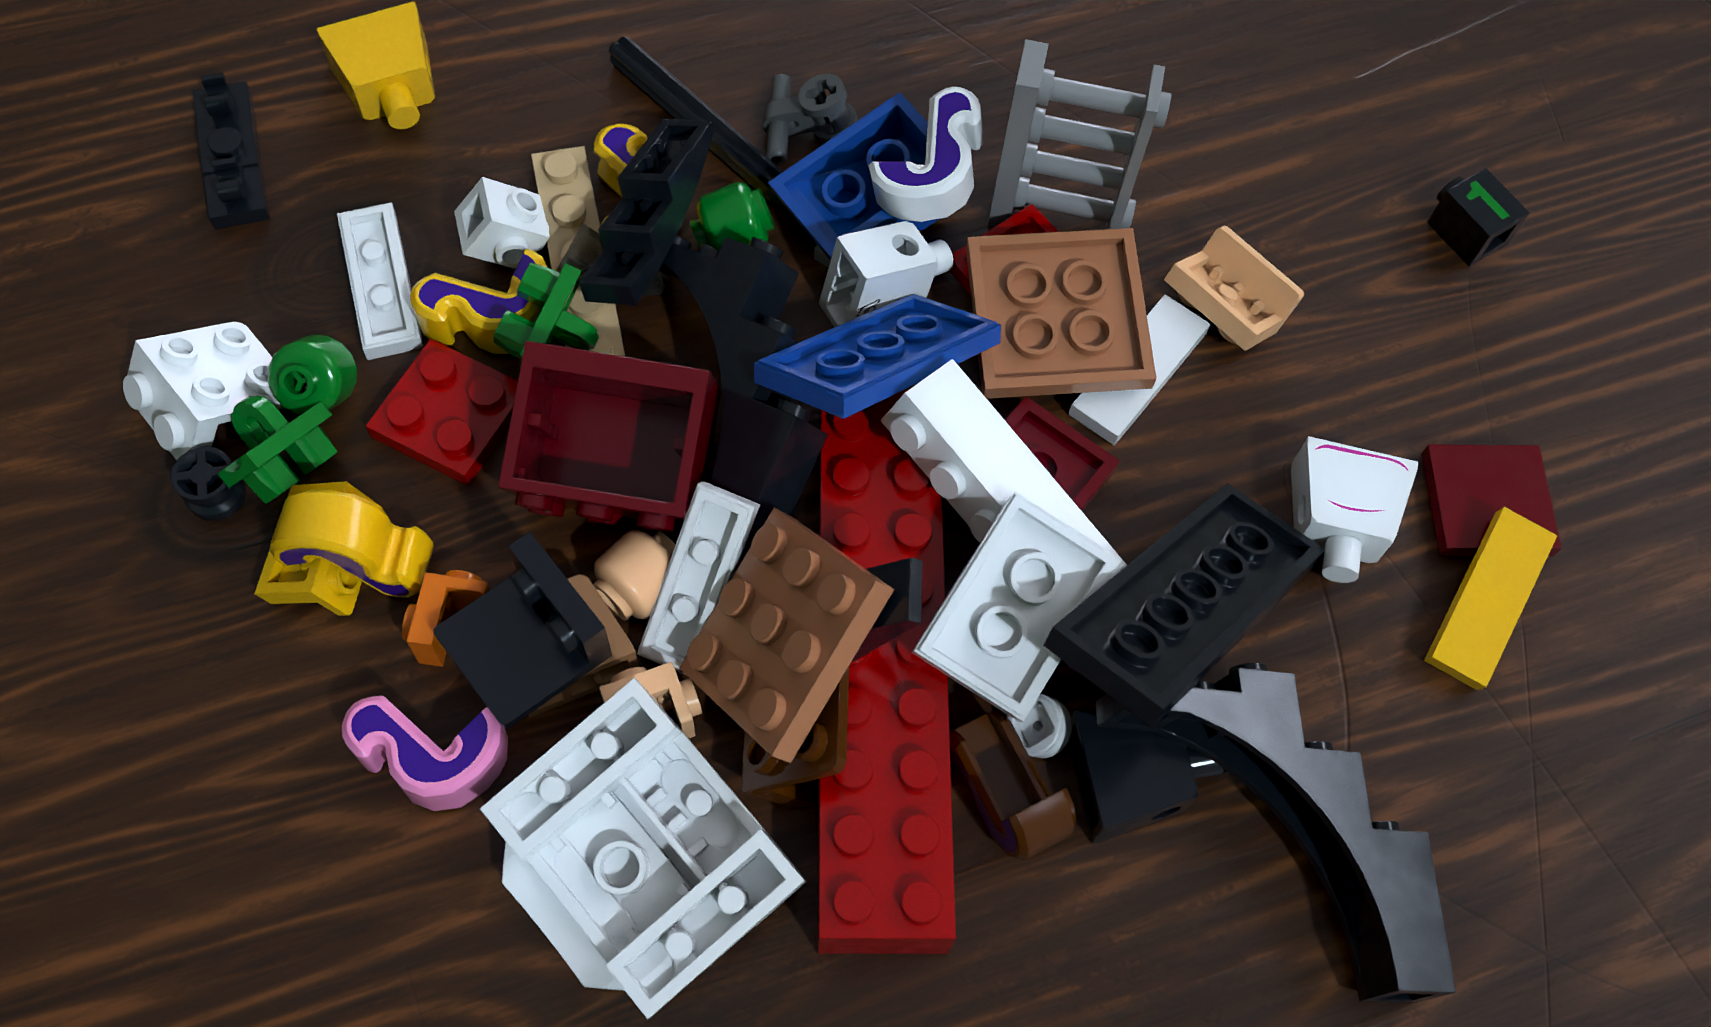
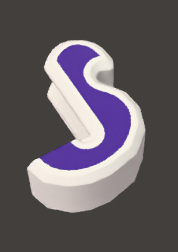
M949 87L937 92L930 98L925 165H916L912 162H872L868 165L877 204L888 214L902 220L923 222L946 218L966 205L974 189L971 149L979 150L983 145L981 106L972 92L962 87Z

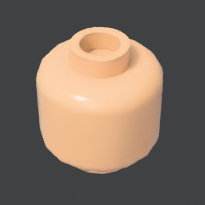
M630 530L594 563V573L597 581L593 584L608 608L623 620H627L630 616L638 619L650 618L676 545L664 533L658 531L652 537L641 530Z

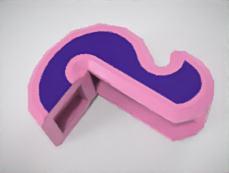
M372 696L354 703L346 712L342 722V737L345 744L367 771L377 773L381 771L383 763L387 761L390 775L414 804L433 811L461 808L492 785L500 775L507 760L508 735L487 707L454 738L451 745L445 751L440 749L384 696Z

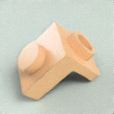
M673 662L646 670L644 667L626 669L612 677L611 683L599 687L605 703L635 678L665 711L673 710L679 728L688 738L696 736L693 717L702 714L701 705L692 680L688 678L679 682Z

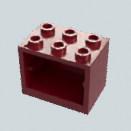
M525 341L498 488L516 496L515 505L528 508V511L532 513L563 517L565 508L576 509L575 515L587 518L586 521L622 527L623 517L637 519L636 525L645 527V531L652 533L660 531L668 536L679 537L697 484L703 481L706 482L721 390L710 370Z

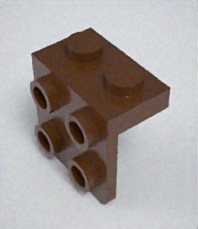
M849 666L791 763L771 756L745 731L742 793L794 809L814 805L815 780L837 775L846 765Z

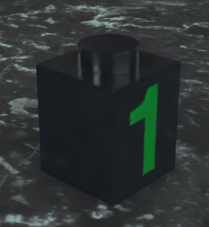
M1485 168L1467 179L1459 176L1444 186L1436 197L1439 204L1427 223L1470 267L1508 245L1529 215V212Z

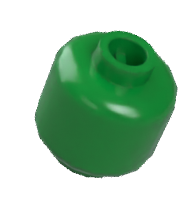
M735 182L701 196L697 201L699 218L690 221V226L699 248L701 244H705L719 251L725 238L747 245L752 237L768 242V231L775 229L772 216L760 188L751 191L750 187L743 182Z
M313 334L285 344L273 355L268 366V384L273 397L283 408L298 415L303 414L319 402L323 403L328 410L333 409L351 395L357 382V366L352 354L341 342L330 336Z

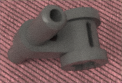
M777 74L772 77L770 102L764 108L763 129L768 134L766 156L776 165L787 161L789 136L813 132L816 139L820 143L825 144L859 120L855 109L845 102L847 91L843 81L834 74L814 76L804 83L799 91V95L796 97H791L792 79L788 75ZM828 89L831 95L827 96L824 90ZM831 123V125H832V127H833V129H834L833 131H831V130L828 128V126H827L828 124Z

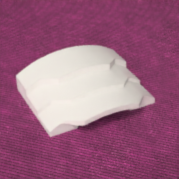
M635 678L480 808L506 841L502 884L546 935L584 987L625 990L647 1019H650L754 926H757L807 882L713 766L645 687Z

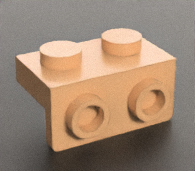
M1228 226L1216 229L1202 251L1175 263L1164 279L1178 292L1182 302L1193 309L1199 310L1218 327V331L1223 338L1239 345L1244 351L1276 334L1304 297V292Z

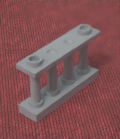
M1025 39L988 226L996 227L1011 217L1013 209L1023 210L1024 206L1033 204L1036 208L1105 221L1107 222L1106 229L1130 228L1136 200L1130 199L1144 153L1153 127L1163 129L1169 111L1171 93L1161 91L1165 66L1153 65L1145 94L1054 77L1055 70L1044 68L1049 44ZM1050 100L1136 117L1137 120L1134 130L1131 132L1045 115L1046 109L1036 107V104L1048 106ZM1040 138L1126 155L1122 167L1038 151V145L1028 143V141L1039 143ZM1032 173L1113 188L1115 191L1112 200L1029 183Z

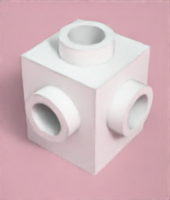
M485 177L478 181L454 211L462 252L466 256L516 269L525 249L529 248L537 253L550 238L549 226L539 194Z

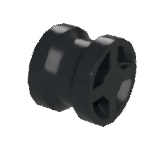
M198 447L187 451L178 458L172 467L170 478L174 490L195 516L204 520L217 521L227 518L239 510L245 500L246 486L243 479L230 488L223 482L217 473L232 464V461L223 451L214 447ZM218 479L220 483L209 492V487Z

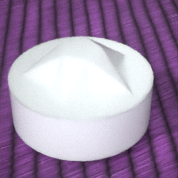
M1040 694L1023 722H1018L1007 715L1029 756L1036 758L1052 757L1058 754L1069 741L1072 730L1071 717L1067 708L1055 698Z

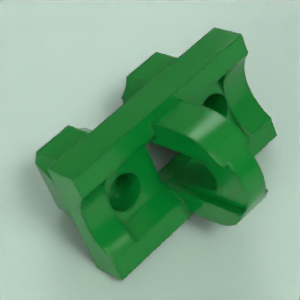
M534 263L529 264L520 281L517 296L542 307L536 323L507 310L494 333V343L510 355L519 358V370L521 368L525 341L551 344L552 340L555 339L574 349L589 351L595 348L599 340V335L596 333L597 329L585 320L567 312L579 287L577 281L581 275V270L565 263L559 273Z
M258 395L246 397L234 406L231 413V421L236 432L250 448V451L217 474L228 488L243 479L262 501L267 504L299 481L279 455L284 449L305 475L338 452L326 433L319 426L332 414L323 403L319 402L288 423L276 406L268 399Z

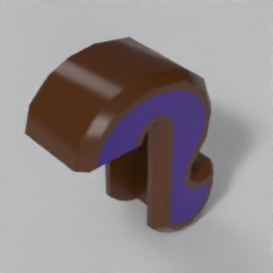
M990 711L949 732L950 761L957 776L967 781L986 828L995 842L1008 856L1025 861L1068 838L1073 833L1076 813L1067 788L1050 796L1013 724L1004 714Z

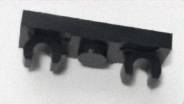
M223 72L201 76L205 89L193 91L209 219L215 230L269 220L270 214L253 98L247 81L228 84Z

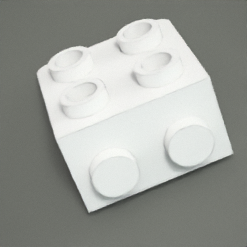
M240 322L223 323L135 340L128 374L123 380L125 398L128 404L133 409L138 410L154 430L160 446L165 450H169L176 460L189 450L198 447H212L218 424L230 422L234 406L248 396H262L273 403L278 410L283 409L281 404L273 397L268 384V366L272 356L249 328Z

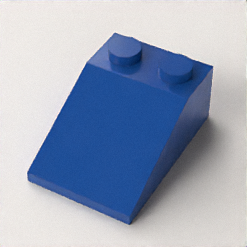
M899 92L769 181V187L831 261L837 237L907 221L891 216L877 204L868 165L872 162H912L916 165H925L928 122ZM939 219L908 222L913 223L918 231L926 229Z

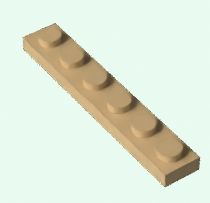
M585 146L531 154L537 190L541 197L545 218L549 226L550 238L547 240L551 268L560 273L566 263L581 270V275L577 281L579 285V281L604 250L598 231L600 223ZM579 285L567 312L585 320L597 329L596 333L599 335V340L595 348L589 351L625 357L616 305L585 302Z

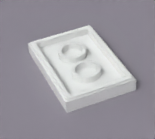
M1014 491L1009 496L911 653L1016 721L1023 722L1061 661L1058 656L1043 646L1052 627L1107 583L1122 559Z

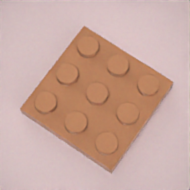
M1133 228L967 237L966 257L973 314L1001 324L1000 344L978 354L982 394L986 399L1153 388L1157 378Z
M773 508L764 525L756 532L752 545L734 576L724 586L718 603L699 635L692 640L687 655L679 669L771 756L791 763L894 589L792 516Z

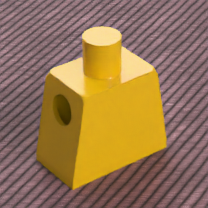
M415 1L316 28L332 72L363 119L373 120L386 116L389 125L395 129H407L418 122L420 113L417 107L431 103L435 98L427 42Z

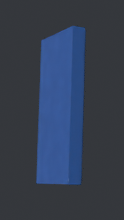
M912 294L758 360V362L754 363V383L845 419L921 382L951 359L958 364L1000 344L1001 324Z

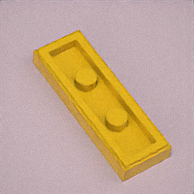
M1506 507L1496 511L1424 661L1477 691L1486 688L1558 535Z

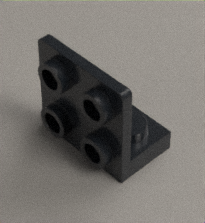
M531 532L508 546L516 570L509 574V578L437 625L433 630L438 642L504 729L512 727L612 656L606 628Z

